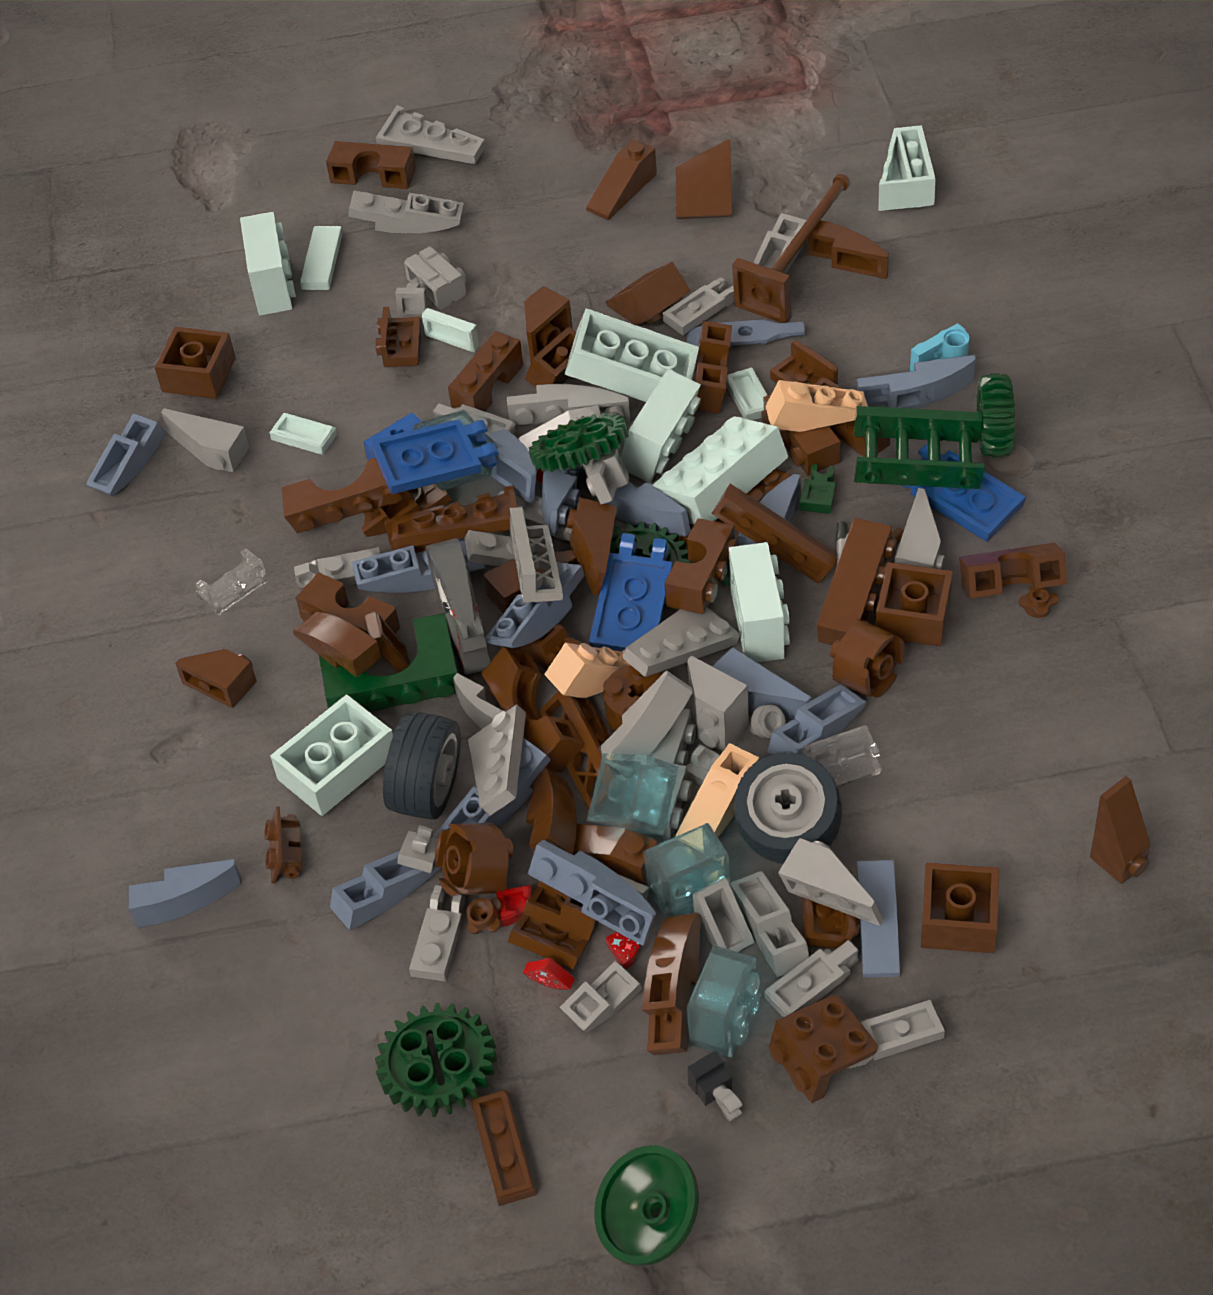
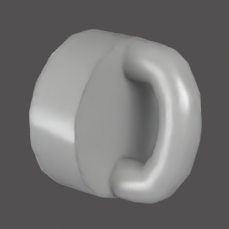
M775 705L759 706L754 710L751 718V734L757 735L760 738L771 739L772 732L785 725L784 713Z

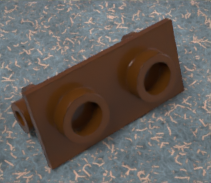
M277 806L272 820L267 819L264 829V839L269 840L270 848L266 852L265 866L266 869H271V883H275L278 874H284L289 879H295L299 877V873L303 869L301 848L288 847V845L300 846V821L293 814L280 817V807Z

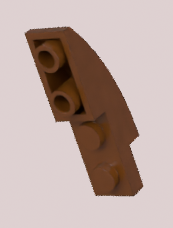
M699 913L666 917L654 941L646 973L642 1011L649 1015L647 1051L653 1055L687 1052L690 988L692 985H698L701 915Z

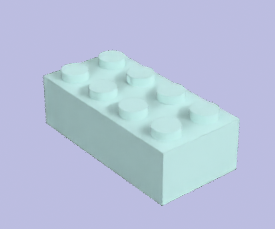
M586 308L576 331L565 375L647 402L667 369L692 380L699 347Z
M734 416L727 420L713 435L708 436L694 451L686 454L683 460L676 466L666 471L653 486L687 510L689 524L694 525L697 518L715 521L718 517L711 513L730 483L744 493H748L788 458V454L777 426Z

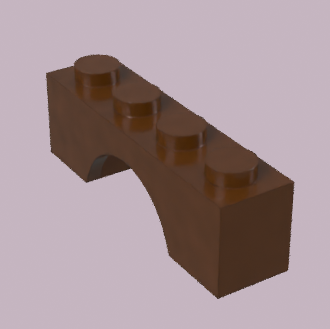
M376 458L367 460L363 472L353 483L338 490L321 489L310 478L282 487L284 517L296 533L309 531L315 527L338 522L347 517L367 513L370 510L411 498V490L395 494L390 493Z
M503 646L482 672V676L488 684V690L497 699L502 711L507 712L517 704L526 712L523 738L551 759L546 765L554 772L561 773L585 744L571 721L547 715L542 718L540 717L536 707V689L541 672L528 651Z

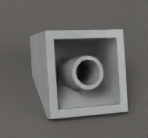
M690 656L687 660L689 686L693 689L690 703L698 739L706 746L723 752L729 743L734 745L749 727L747 685Z

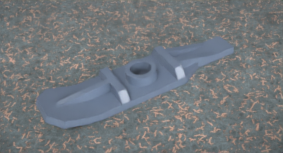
M764 319L721 323L732 325L730 348H732V345L761 343V346L773 340L805 335L803 322L775 323ZM702 326L693 328L687 334V343L694 346L698 345Z

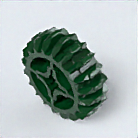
M990 373V375H982L978 381L976 395L977 412H982V426L979 436L981 453L983 456H992V458L1009 455L1013 450L1015 437V403L1012 380L1007 374Z

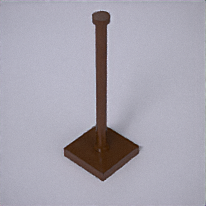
M837 174L834 177L831 188L771 269L741 258L735 260L732 264L735 307L780 323H787L790 320V275L784 274L783 271L840 193L847 190L850 186V179L846 175Z

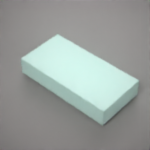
M426 308L422 313L426 336L471 352H475L479 347L476 324Z
M753 368L728 374L726 387L743 418L748 420L762 418L761 411L764 410L763 397L767 396V393Z
M287 413L282 414L269 432L273 441L321 455L326 452L337 436L336 427Z

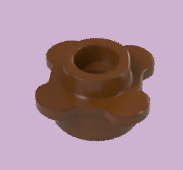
M1032 585L1029 588V592L1019 598V605L1025 608L1028 615L1035 618L1047 616L1051 611V606L1058 603L1057 594L1049 593L1043 588L1035 589Z
M485 898L473 901L467 909V918L470 921L467 925L468 931L472 934H478L484 930L496 932L501 927L499 911L502 909V903L496 898L490 901Z

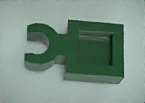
M817 464L812 465L811 480H804L800 499L801 511L831 514L836 492V482H833L834 466H829L827 473L820 474L817 472Z

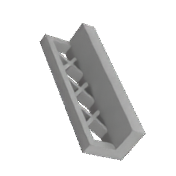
M523 507L510 508V535L523 603L563 600V591L549 526H526ZM531 537H541L536 541L530 539ZM535 552H539V553H541V554H543V555L540 556V557H537V556L532 555V554L535 553ZM540 568L546 572L541 574L536 572V570ZM542 585L551 588V589L536 590V589H538L539 587H541Z

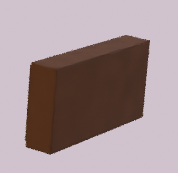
M373 612L366 615L369 636L378 642L380 653L398 673L406 669L410 663L405 644L378 613Z

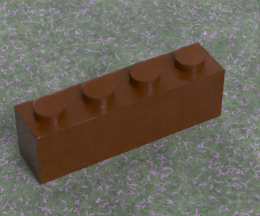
M858 518L853 519L817 623L818 642L833 645L837 639L842 640L855 620L860 619L869 623L867 617L869 612L874 613L878 602L876 590L878 585L883 584L887 558H893L896 548V540L892 539V526Z

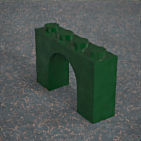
M445 613L413 619L418 644L417 655L406 669L397 674L373 676L363 672L356 678L344 667L339 666L336 669L319 655L328 709L346 694L368 712L456 694L453 677L457 674Z

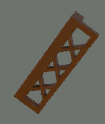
M731 483L711 513L725 523L734 525V529L757 544L768 542L769 551L818 584L833 568L837 560L835 558L837 553Z
M558 691L539 710L541 717L546 715L553 717L552 714L562 705V719L571 721L585 744L566 766L589 811L597 812L613 795L630 800L638 792L632 777L628 779L602 762L601 745L610 736L590 698L565 696ZM582 753H587L589 757L586 772H582L580 769ZM595 778H600L604 788L594 797L592 793Z

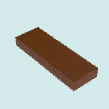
M507 1089L481 1096L478 1099H470L498 1205L501 1206L535 1196L534 1184Z

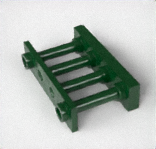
M857 406L854 436L865 437V457H857L854 483L981 489L985 463H972L971 442L978 443L982 412ZM877 438H896V459L878 458ZM909 439L927 440L928 460L909 459ZM940 441L959 442L960 462L941 461Z

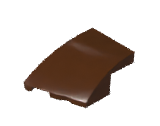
M730 139L719 143L676 167V219L732 217Z
M441 483L411 489V498L365 513V525L362 526V531L367 537L387 533L385 520L441 505L446 506L453 500Z
M539 881L537 888L526 902L523 914L512 928L508 942L542 957L552 958L557 963L574 970L594 933L598 921L581 912L584 904Z

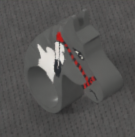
M458 538L425 546L433 583L441 608L448 620L462 673L464 676L482 672L490 664V658L460 541Z

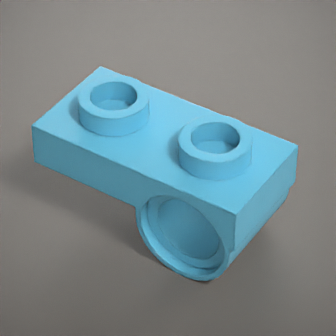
M957 323L946 330H942L925 342L917 344L911 349L910 371H914V363L968 356V333Z

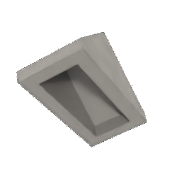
M723 877L693 893L694 913L701 915L700 929L722 959H726L755 943L726 878Z

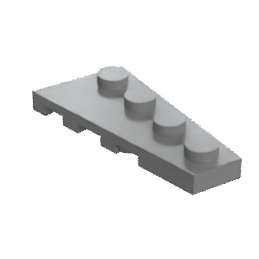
M398 105L376 136L377 144L412 147L415 154L476 164L485 149L483 138L457 128L449 130L445 128V124L436 120L434 123L424 120V115L416 112L412 115L408 114L403 107Z
M708 607L704 614L680 609L627 646L623 659L644 677L684 664L690 656L698 659L737 645L740 633Z
M517 704L507 712L502 711L497 714L489 725L468 739L480 807L490 816L514 800L517 794L526 712Z

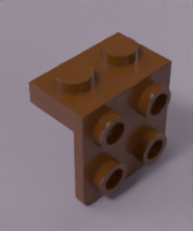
M832 995L776 1020L769 1049L774 1060L782 1064L791 1076L796 1089L803 1092L812 1104L824 1098L831 1075L874 1056L877 1052L878 1044L839 996Z

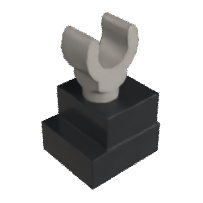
M715 1050L687 1067L688 1084L705 1106L716 1100L722 1113L730 1122L742 1114L739 1108L743 1105L739 1098L731 1091L732 1076L724 1067L725 1061Z

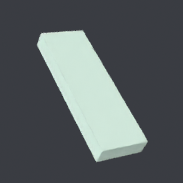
M314 226L300 281L302 290L330 289L343 234L341 226Z

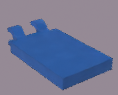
M457 419L371 440L372 452L391 494L480 473L481 466L485 468L497 466L498 462L495 455L499 454L495 443L485 444L487 439L484 433L488 432L484 420H478L463 426L461 420ZM482 444H485V445H483V446H481V447H477V448H475V446H474V445H482Z
M927 444L918 451V454L922 456L919 460H928ZM950 450L944 455L941 454V461L960 462L959 456ZM985 471L981 489L901 485L905 488H911L910 494L916 497L918 488L925 489L930 507L986 542L1024 505L1026 496Z
M622 534L619 553H609L606 574L600 590L589 639L591 647H608L611 650L623 651L627 646L662 622L666 604L664 583L673 567L672 562L666 561L669 550L666 539L654 538L651 557L648 558L635 556L637 549L636 535Z

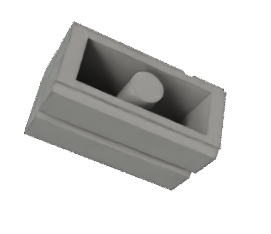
M429 246L420 251L419 255L414 254L405 259L404 265L407 280L410 283H419L420 288H425L426 298L438 309L441 310L449 306L452 301L456 302L465 297L466 275L461 268L455 269L444 253L439 254Z

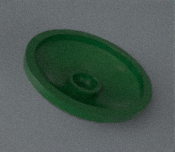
M648 1145L629 1151L612 1165L600 1184L594 1209L598 1237L612 1256L630 1265H652L668 1258L684 1243L693 1228L699 1206L698 1183L689 1163L681 1155L666 1147Z

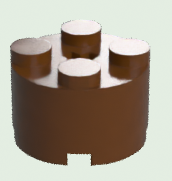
M860 619L855 620L842 640L837 639L831 647L830 656L834 658L833 680L866 696L881 697L890 689L897 677V674L893 673L896 662L902 665L905 652L903 639Z
M629 665L618 669L604 681L603 695L607 724L613 733L623 724L622 715L663 675L662 672L644 677L633 666Z
M495 824L448 825L450 827L449 830H442L436 844L435 864L436 867H442L444 878H439V881L446 893L452 896L493 894L506 889L508 859L513 854V844L510 838H504L501 830Z

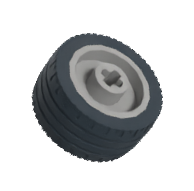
M408 711L402 716L394 731L384 770L383 799L384 805L388 810L422 819H438L447 805L458 769L461 733L457 721L423 712Z
M779 752L759 759L758 762L752 764L743 774L735 793L734 813L740 833L751 849L766 860L784 864L799 838L812 843L820 841L827 846L833 843L841 824L842 804L837 785L822 764L804 754Z

